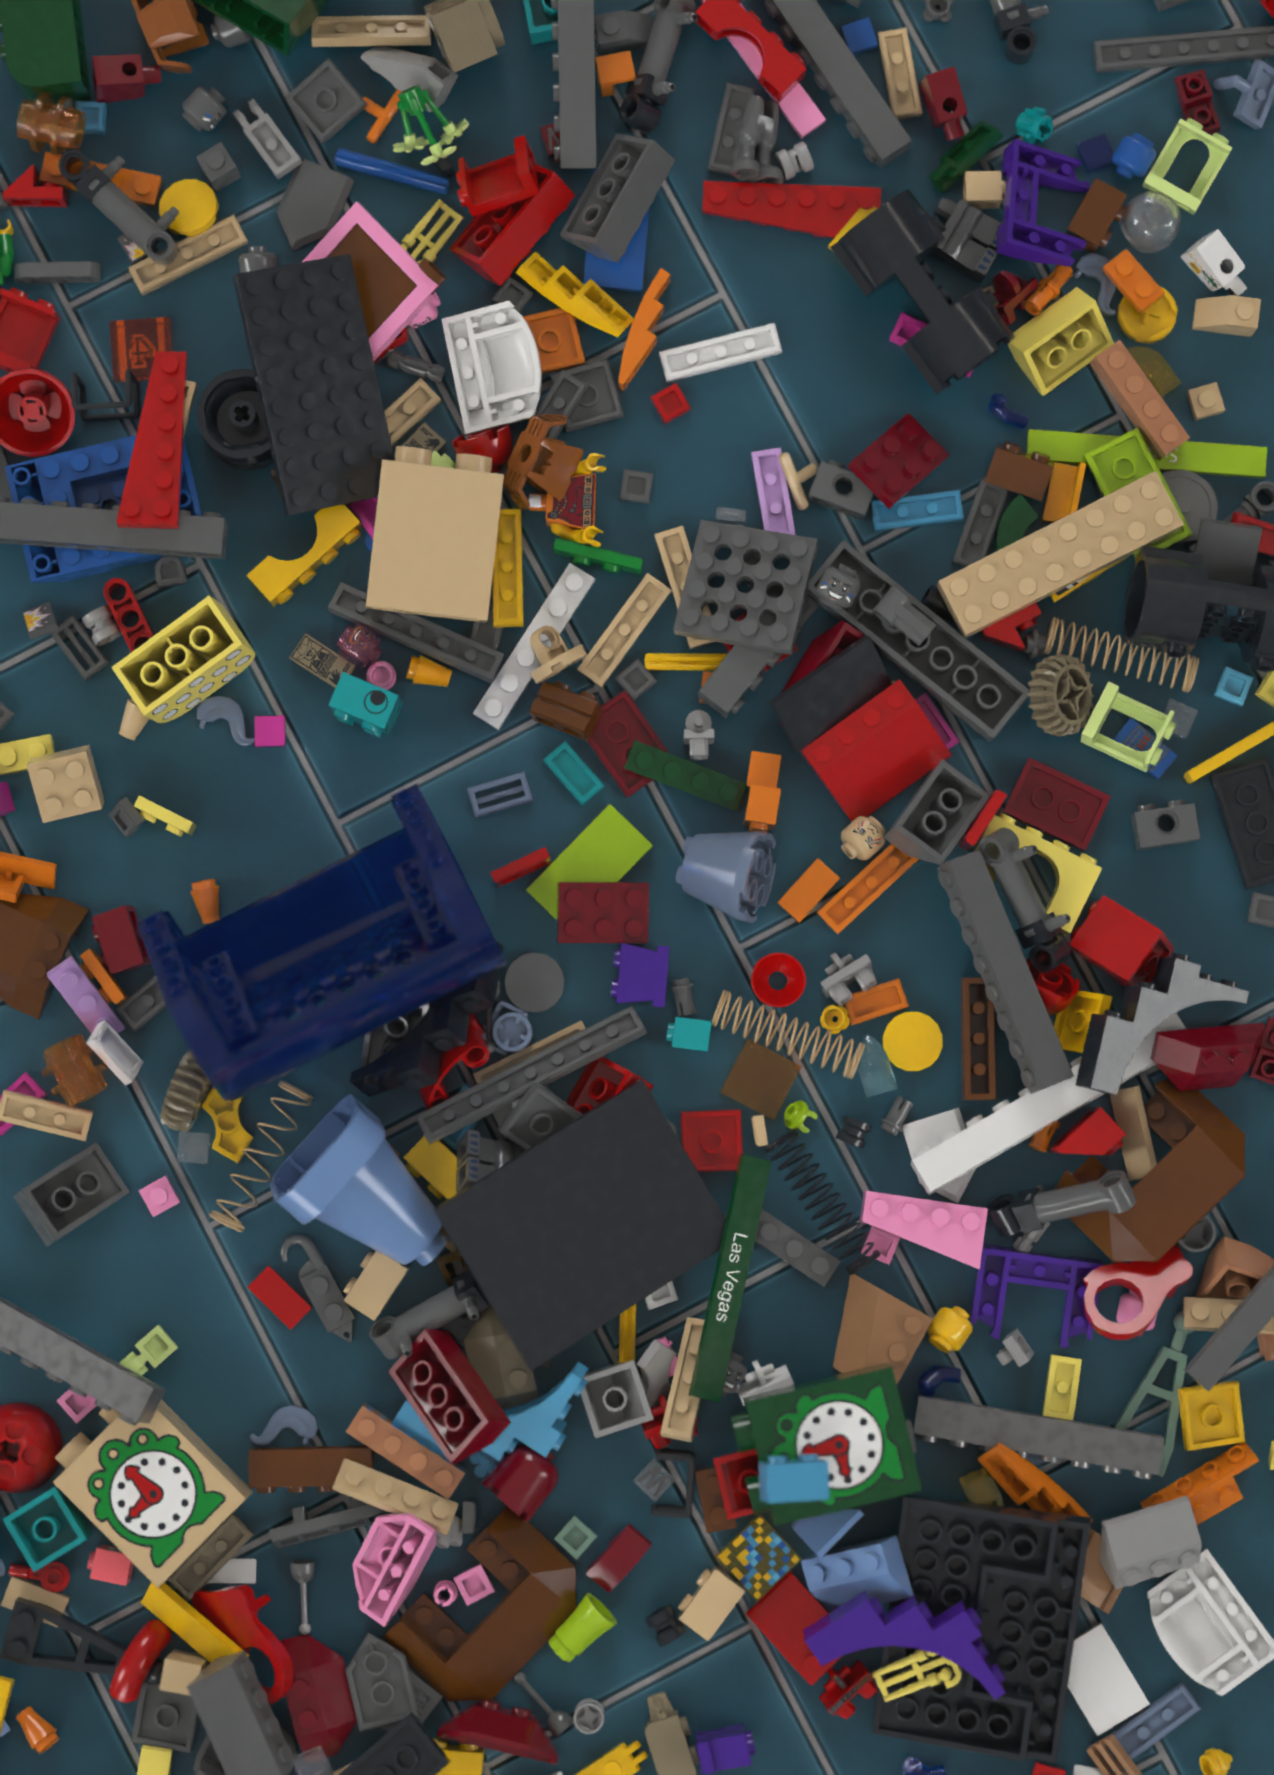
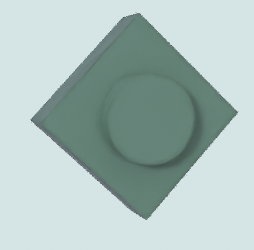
M574 1514L554 1537V1540L575 1559H578L595 1540L597 1534Z

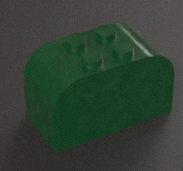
M0 0V32H3L4 42L0 43V54L2 61H6L8 71L12 74L22 93L30 101L39 105H56L91 100L80 0Z

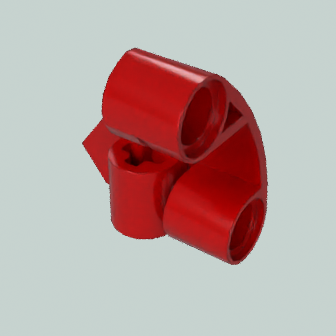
M474 1013L470 1015L466 1044L442 1052L437 1083L419 1089L426 1110L450 1098L442 1079L459 1060H462L468 1067L477 1068L483 1066L490 1058V1052L482 1036L485 1033L484 1028Z

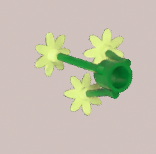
M415 85L399 93L400 101L397 102V105L402 115L405 135H403V143L393 144L394 152L400 153L405 151L410 153L413 148L422 150L424 146L430 144L429 150L432 156L420 162L422 165H429L437 162L439 158H445L456 151V146H450L444 150L441 146L449 145L454 140V137L462 136V131L469 127V122L465 118L457 125L452 121H448L431 99L427 89L422 90L420 85ZM425 103L444 125L445 133L440 136L441 140L436 143L423 114V111L427 109ZM408 112L411 116L417 115L427 139L424 140V137L416 138L415 133H412Z

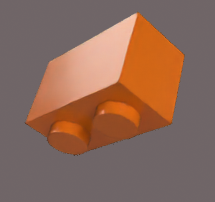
M751 784L743 825L749 827V832L760 831L767 833L768 830L774 829L781 793L780 788Z

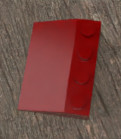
M900 679L801 750L803 757L851 822L859 816H869L930 772L942 759L945 761L952 756Z

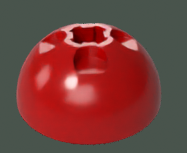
M36 368L17 369L1 377L0 444L13 453L27 457L45 456L62 447L72 433L76 417L75 409L72 406V396L64 383L51 373Z
M25 1402L3 1404L0 1406V1491L12 1494L33 1491L47 1483L60 1465L55 1457L63 1449L61 1432L54 1419L45 1410L34 1404Z

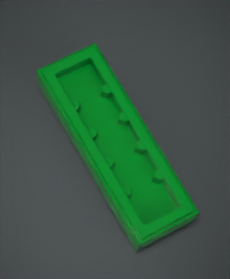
M561 538L555 539L554 554L573 558L572 562L575 564L589 567L590 563L602 565V570L610 573L619 574V571L623 570L641 575L643 568L642 558Z

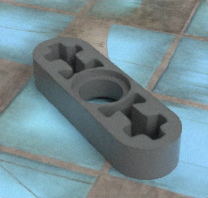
M90 261L17 263L14 265V281L21 284L96 283L101 281V265Z

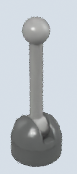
M298 1559L290 1562V1571L292 1578L300 1583L302 1624L299 1626V1632L302 1635H307L311 1631V1626L308 1624L306 1583L312 1580L314 1576L315 1560Z

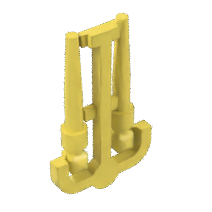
M439 199L411 233L406 234L402 239L403 243L401 246L407 251L408 248H412L417 238L421 242L412 252L411 256L416 260L427 246L430 250L427 249L422 257L433 262L437 257L436 254L463 220V217ZM441 208L444 214L426 236L422 235L423 229L437 210ZM450 217L455 219L435 244L431 242Z
M918 1649L914 1654L872 1672V1676L876 1680L884 1701L888 1702L925 1687L936 1686L940 1684L941 1680L944 1681L947 1689L959 1683L962 1675L961 1668L958 1664L942 1656L919 1665L917 1661L923 1662L929 1659L928 1656L934 1657L938 1654ZM945 1663L952 1666L955 1676L952 1678L951 1669L946 1667L941 1669L940 1673L933 1672L927 1675V1678L923 1675V1672ZM910 1664L913 1669L883 1680L881 1676ZM917 1676L919 1681L889 1694L887 1687Z

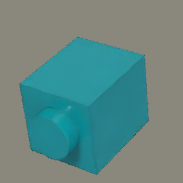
M675 1017V1023L668 1022L666 1040L672 1041L671 1048L708 1052L712 1021Z

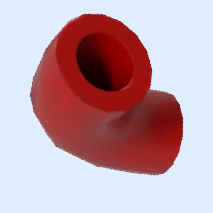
M148 1621L125 1651L109 1687V1693L117 1701L130 1703L138 1699L145 1678L152 1665L171 1641V1632L162 1621Z

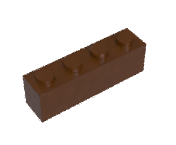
M982 977L960 979L962 1100H996L994 1005L986 995V986Z
M366 1445L251 1448L248 1450L249 1488H257V1493L275 1492V1487H287V1492L296 1493L305 1492L306 1487L318 1486L319 1492L335 1491L332 1487L344 1458L374 1469V1450Z

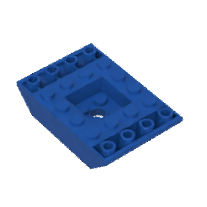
M136 435L5 466L13 503H21V499H33L40 501V505H51L52 501H62L70 503V507L79 508L82 507L83 503L100 505V509H103L104 505L110 501L117 502L120 505ZM183 438L180 510L191 512V516H202L188 452ZM23 545L32 583L75 580L158 560L165 556Z

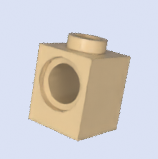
M965 171L962 180L963 201L977 209H999L1001 201L1005 199L1006 180L1001 181V171Z

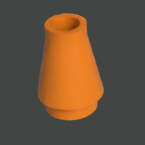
M215 878L191 883L192 890L190 893L200 914L202 924L220 921L219 885H216Z
M31 1706L25 1708L16 1716L32 1750L36 1749L41 1754L58 1741L57 1729L36 1713Z

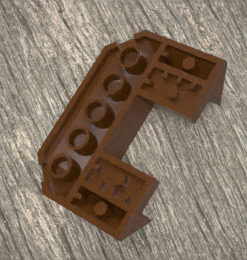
M1169 1078L1154 1084L1157 1093L1144 1104L1148 1127L1172 1150L1132 1188L1137 1198L1136 1204L1131 1209L1119 1214H1112L1105 1210L1069 1218L1113 1262H1158L1245 1178V1133L1199 1090L1179 1091ZM1091 1155L1073 1174L1066 1169L1055 1189L1097 1181L1108 1170Z
M507 1505L466 1548L509 1590L478 1625L468 1634L424 1591L382 1635V1638L389 1645L406 1655L407 1662L447 1701L492 1700L555 1634V1631L576 1609V1566L529 1521L526 1523Z

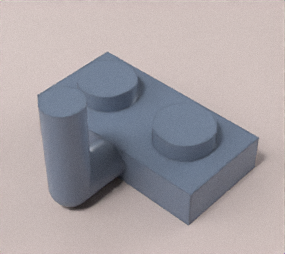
M1260 60L1253 63L1247 80L1239 75L1215 79L1213 86L1217 91L1236 88L1242 92L1233 116L1253 129L1262 128L1274 99V68Z

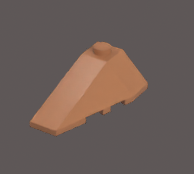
M1223 1236L1208 1255L1196 1298L1244 1300L1273 1266L1274 1259L1249 1244Z

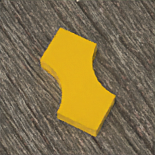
M217 1080L201 1107L210 1114L215 1124L216 1134L212 1149L239 1164L245 1154L243 1149L248 1148L254 1139L244 1128L240 1118V1105L244 1096Z

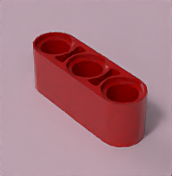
M113 578L106 582L103 589L104 597L130 651L133 652L142 641L149 640L155 636V633L132 587L121 578ZM118 587H125L126 595L124 598L113 600V591ZM133 613L138 614V623L133 627H127L125 625L126 617Z

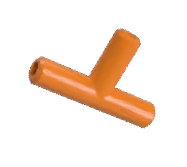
M397 89L385 108L369 98L363 97L368 104L364 110L378 118L366 135V139L374 144L378 141L399 109L397 102L400 101L398 94L402 91Z

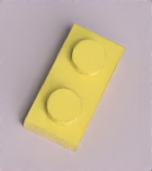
M47 734L0 744V776L28 771L26 765L31 758L55 753L52 735Z
M140 795L134 804V807L141 810L140 815L144 819L154 824L159 819L167 823L166 830L182 837L184 832L192 836L197 826L195 823Z
M1050 1354L1042 1408L1043 1416L1074 1420L1082 1359Z

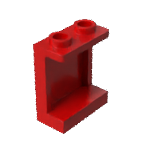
M525 135L514 138L515 154L472 169L468 167L464 157L458 159L459 170L455 171V175L461 189L457 190V194L462 207L467 206L472 217L540 194L535 156Z
M1 288L0 369L6 372L22 368L38 369L61 317L54 310L55 306L45 300L38 299L35 302L27 299L28 295L21 290L11 288L8 291Z

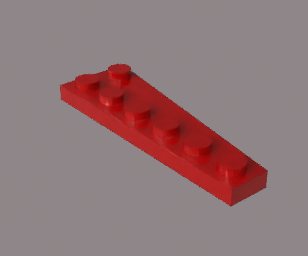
M703 181L702 213L740 221H750L751 223L764 226L771 225L793 232L810 233L813 236L823 238H835L859 208L868 210L873 206L876 208L881 206V188Z
M156 351L117 516L118 528L179 529L188 359L186 352Z

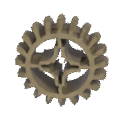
M1060 654L1043 658L1042 662L1036 663V670L1031 672L1033 680L1028 682L1030 693L1027 696L1030 697L1031 701L1028 707L1033 709L1032 718L1037 719V727L1043 728L1044 733L1057 736L1079 733L1081 728H1085L1086 720H1089L1091 716L1089 711L1094 708L1092 698L1095 695L1092 694L1091 690L1094 684L1089 682L1090 673L1085 672V664L1079 663L1078 658L1071 657L1070 655Z
M193 1050L188 1051L183 1056L177 1070H175L164 1098L160 1114L162 1124L176 1131L187 1132L191 1129L201 1112V1106L208 1095L215 1075L216 1061L214 1058L209 1057L206 1053Z

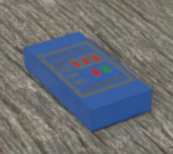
M1132 717L1113 738V740L1141 752L1151 749L1156 739L1155 736ZM1163 743L1159 747L1163 749L1157 765L1150 764L1147 770L1157 780L1178 756Z

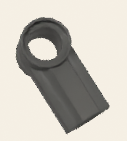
M891 587L872 610L881 621L890 627L895 626L918 646L923 643L936 627L935 623L912 606V601L895 587Z

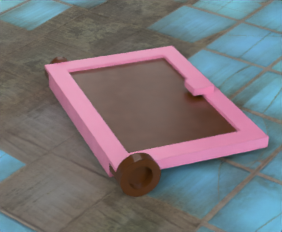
M356 201L302 262L350 254L374 362L433 298V294L447 278L428 259L424 258L418 263Z

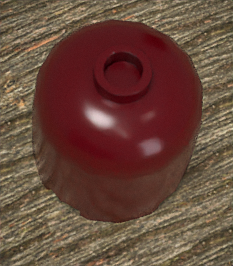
M526 1444L517 1445L513 1452L508 1453L483 1480L482 1484L528 1523L559 1481L558 1469L551 1462L555 1456L549 1452L545 1458Z

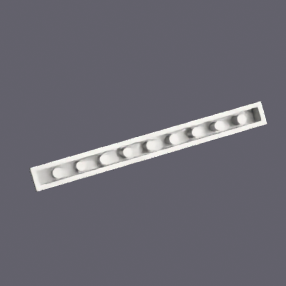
M1177 1013L1166 1018L1153 1029L1136 1049L1124 1071L1120 1085L1156 1065L1151 1059L1156 1032L1186 1029ZM1082 1056L1070 1063L1074 1077L1030 1094L1029 1089L1026 1087L1018 1093L1019 1099L1012 1103H1009L1008 1099L1000 1102L992 1108L993 1114L986 1118H983L980 1114L966 1123L967 1129L958 1134L954 1129L939 1138L942 1142L941 1144L932 1149L929 1145H926L914 1152L915 1159L911 1161L910 1165L927 1194L931 1195L1038 1133L1053 1121H1059L1104 1095L1105 1093L1075 1085Z

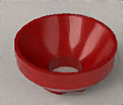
M780 952L770 953L762 957L754 966L751 974V986L755 996L765 1005L776 1008L787 1007L796 1002L803 994L806 986V975L801 963L793 956ZM774 972H781L787 978L786 986L781 990H775L769 985V977Z

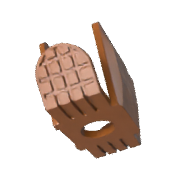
M131 0L139 24L157 64L166 72L191 73L192 67L190 65L167 61L165 57L208 45L209 38L204 26L196 20L198 12L192 0H154L150 3L151 0ZM171 44L170 46H168V47L165 48L164 50L162 49L163 46H166V45Z
M543 414L532 416L526 430L521 432L508 460V470L503 480V486L513 502L523 510L530 507V503L522 490L525 481L539 492L547 491L556 499L562 500L571 483L570 475L577 470L583 450L566 445L564 441L546 437L550 427L567 423V416Z

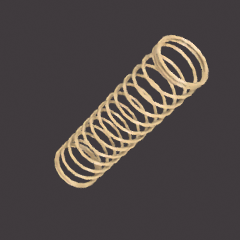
M1053 617L1046 637L1045 654H1050L1061 623V634L1056 654L1060 655L1066 637L1073 625L1069 655L1072 657L1079 636L1084 629V639L1079 663H1082L1090 640L1096 631L1091 667L1094 666L1101 644L1107 635V645L1102 670H1104L1111 650L1119 637L1117 657L1113 670L1116 673L1122 654L1127 646L1125 642L1121 649L1122 639L1120 634L1115 636L1110 645V633L1107 631L1103 634L1098 644L1099 631L1097 628L1092 630L1087 640V627L1084 625L1080 628L1075 638L1076 625L1074 622L1070 623L1064 634V620ZM1130 645L1125 676L1128 675L1139 646H1136L1133 651V645ZM1142 647L1141 649L1140 663L1136 676L1137 679H1139L1142 667L1151 649L1149 647L1145 655V647ZM1153 648L1148 683L1151 681L1155 666L1162 653L1158 652L1156 656L1155 648ZM1166 653L1164 654V663L1159 685H1162L1166 670L1172 659V657L1169 656L1167 660ZM1187 655V669L1182 692L1186 691L1188 693L1193 686L1199 666V656L1193 655L1190 660V655ZM1186 656L1182 657L1180 662L1179 658H1176L1171 689L1174 687L1177 674Z
M723 990L712 1018L711 1026L716 1027L727 1000L721 1022V1030L725 1029L738 1004L732 1034L736 1033L749 1009L743 1032V1038L745 1039L761 1011L754 1037V1042L756 1043L772 1015L765 1046L768 1047L783 1020L776 1047L778 1052L795 1023L787 1052L788 1056L793 1052L806 1027L799 1060L803 1058L817 1031L810 1064H813L828 1036L821 1068L825 1067L839 1040L832 1068L834 1073L851 1043L843 1076H847V1079L850 1078V1080L854 1077L865 1048V1043L862 1044L860 1042L851 1059L854 1041L853 1038L850 1039L839 1057L843 1040L842 1034L837 1036L828 1052L832 1034L831 1030H828L816 1050L820 1035V1026H817L805 1046L809 1022L804 1023L794 1041L798 1025L797 1017L792 1020L782 1039L787 1014H782L771 1034L776 1014L775 1008L772 1009L760 1030L765 1009L764 1004L759 1007L748 1028L754 1004L753 1000L749 1001L737 1023L742 996L737 998L726 1019L731 992Z

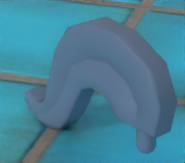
M1094 253L1085 255L1075 267L1077 271L1073 276L1077 279L1083 274L1086 278H1094L1099 281L1101 287L1097 298V305L1103 315L1113 317L1116 311L1109 308V303L1117 287L1102 271L1103 266L1110 261L1106 257Z
M213 696L204 699L197 707V720H201L200 729L205 728L206 721L213 723L216 720L225 719L229 723L232 736L237 744L246 747L255 744L254 737L251 739L246 737L244 715L240 705L229 697Z
M295 1405L281 1407L272 1415L262 1435L257 1436L252 1433L250 1439L256 1445L265 1446L270 1444L283 1428L288 1427L292 1428L298 1436H303V1445L308 1446L310 1438L314 1439L317 1433V1419L306 1408Z

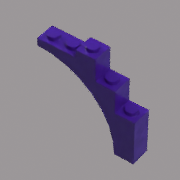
M865 1590L803 1630L804 1640L821 1666L842 1655L865 1648L882 1646L918 1648L941 1655L963 1667L982 1683L995 1700L1005 1694L1002 1682L1006 1679L997 1664L991 1666L985 1657L989 1653L979 1639L982 1636L979 1628L982 1620L973 1607L967 1609L963 1601L958 1602L934 1618L926 1603L923 1601L919 1604L913 1595L885 1613L877 1597L875 1596L871 1599Z

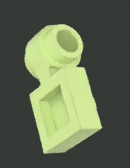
M157 1325L134 1345L141 1354L136 1355L132 1351L120 1364L142 1376L149 1370L145 1366L147 1364L146 1361L156 1368L179 1347L163 1328Z

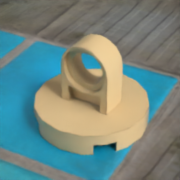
M542 626L532 633L530 637L531 647L542 665L530 673L536 684L560 673L561 670L572 666L587 656L582 644L568 650L560 634L552 626ZM541 634H545L550 639V647L543 645L540 639Z

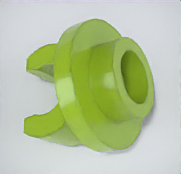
M799 1100L791 1103L786 1108L784 1122L785 1126L792 1130L796 1128L804 1133H809L810 1130L803 1125L804 1120L808 1116L817 1119L818 1116L815 1112L808 1109L807 1103Z

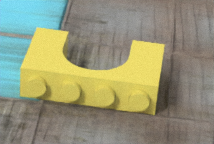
M1000 813L999 816L994 815L982 833L974 851L978 850V844L983 838L1000 828H1008L1016 834L1019 840V848L1035 845L1037 847L1036 854H1039L1050 863L1056 878L1054 893L1045 910L1047 914L1054 912L1055 916L1068 914L1071 920L1061 927L1063 930L1061 933L1065 935L1070 934L1102 870L1101 867L1096 865L1098 861L1083 853L1079 857L1069 852L1070 847L1060 841L1054 840L1051 843L1042 839L1043 833L1027 826L1024 830L1014 825L1016 820L1003 813ZM986 864L992 881L994 883L996 876L991 866Z

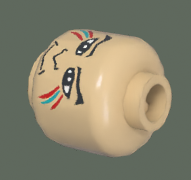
M859 816L842 830L841 840L843 845H841V849L850 859L856 857L862 861L869 860L884 846L885 829L874 817Z

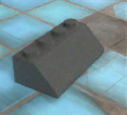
M616 133L559 236L600 259L618 263L626 252L635 231L640 227L649 206L654 202L663 181L669 175L675 159L654 140Z
M245 1650L215 1659L187 1686L226 1775H283L295 1762L292 1750L285 1741L279 1721L272 1712L267 1694L262 1689L255 1674L254 1665L249 1660Z

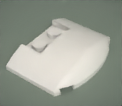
M510 301L441 319L466 435L530 419L532 416H535L537 411L536 407L540 399L542 385L540 356L528 323L513 308L515 306Z
M1208 1549L1201 1552L1200 1563L1190 1568L1178 1569L1147 1592V1598H1150V1613L1153 1625L1169 1655L1194 1681L1215 1690L1216 1694L1225 1695L1274 1659V1640Z

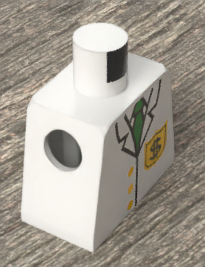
M1219 229L1203 236L1180 256L1211 291L1224 287L1229 295L1239 296L1247 289V286L1238 277V274L1245 269V265Z

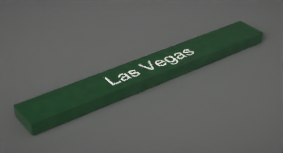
M740 1154L689 1396L721 1402L772 1161Z

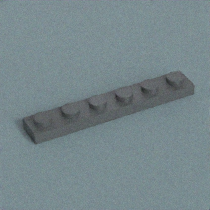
M340 582L328 605V612L492 684L504 660L503 653L415 614L366 609L367 593Z

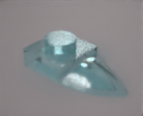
M866 1034L862 1041V1044L865 1043V1048L860 1060L861 1068H858L866 1098L898 1089L885 1050L875 1038Z

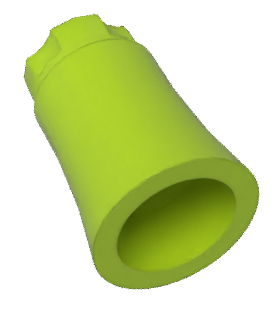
M586 1593L577 1608L555 1631L556 1634L549 1639L548 1643L562 1660L570 1663L576 1655L579 1656L602 1634L617 1625V1621L598 1598L591 1593Z

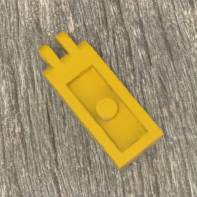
M638 1740L629 1746L622 1742L574 1775H633L641 1769L639 1763L645 1760L648 1755L645 1751H642L633 1756L632 1753L641 1747Z

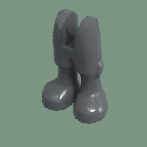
M757 95L749 97L745 108L742 129L739 134L741 148L738 160L732 166V175L736 179L743 181L751 179L750 183L783 184L784 172L779 167L773 166L771 159L776 146L779 124L777 102L769 100L764 103L763 98ZM755 148H756V150H757L756 160L754 159V156H755Z

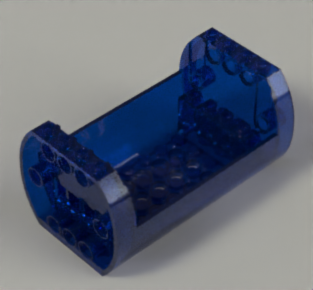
M417 783L392 795V806L402 823V829L187 936L168 910H160L136 922L165 1003L197 1062L216 1091L226 1102L230 1103L507 965L476 898ZM409 959L406 964L399 965L401 961ZM382 972L378 978L371 979L375 974ZM354 986L353 990L344 993L347 988ZM327 1000L322 1006H317L319 1002ZM299 1013L297 1018L289 1020L291 1016Z

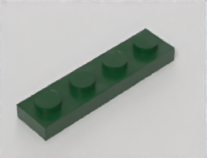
M636 740L633 742L624 769L736 812L747 786L745 782Z

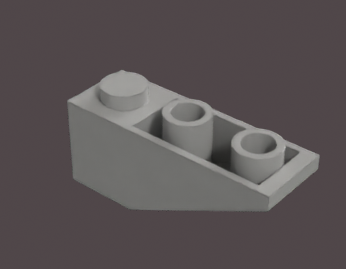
M375 46L363 53L360 58L373 71L380 73L400 91L415 85H420L422 90L427 89L437 107L444 104L458 77L457 74L434 57L385 46ZM425 103V105H426V107H427L426 110L430 113L432 110H431L430 107Z

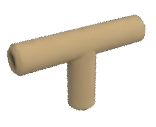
M781 453L778 458L797 509L804 510L808 508L809 504L801 483L817 474L818 468L815 464L811 463L796 472L790 453Z

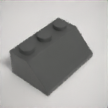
M942 759L929 773L884 838L907 856L942 865L991 795Z

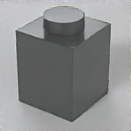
M222 142L196 157L200 168L215 192L241 177L237 166Z

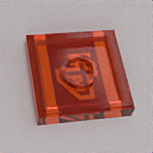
M158 317L109 321L113 380L115 382L126 381L125 371L127 369L132 371L137 380H149L156 351L173 352L170 318Z

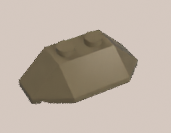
M489 1306L482 1311L480 1317L466 1336L464 1344L468 1361L502 1409L527 1403L539 1397L534 1371H531L524 1364L512 1341L505 1334Z

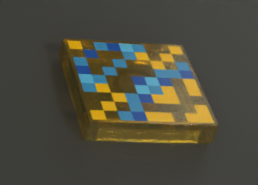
M760 1513L715 1555L757 1602L802 1560Z

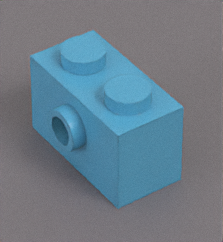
M799 1454V1460H787V1455L768 1456L767 1462H758L760 1501L765 1503L830 1500L828 1461L818 1458V1454Z

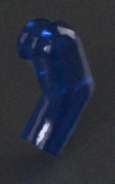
M1000 394L992 395L991 401L988 402L989 412L1004 423L1023 430L1028 423L1029 417L1005 407L1007 403L1005 396Z
M932 1366L920 1377L918 1382L919 1392L924 1396H932L935 1393V1389L942 1382L959 1384L961 1368Z
M915 1757L906 1758L902 1764L904 1775H946L944 1765L927 1768Z

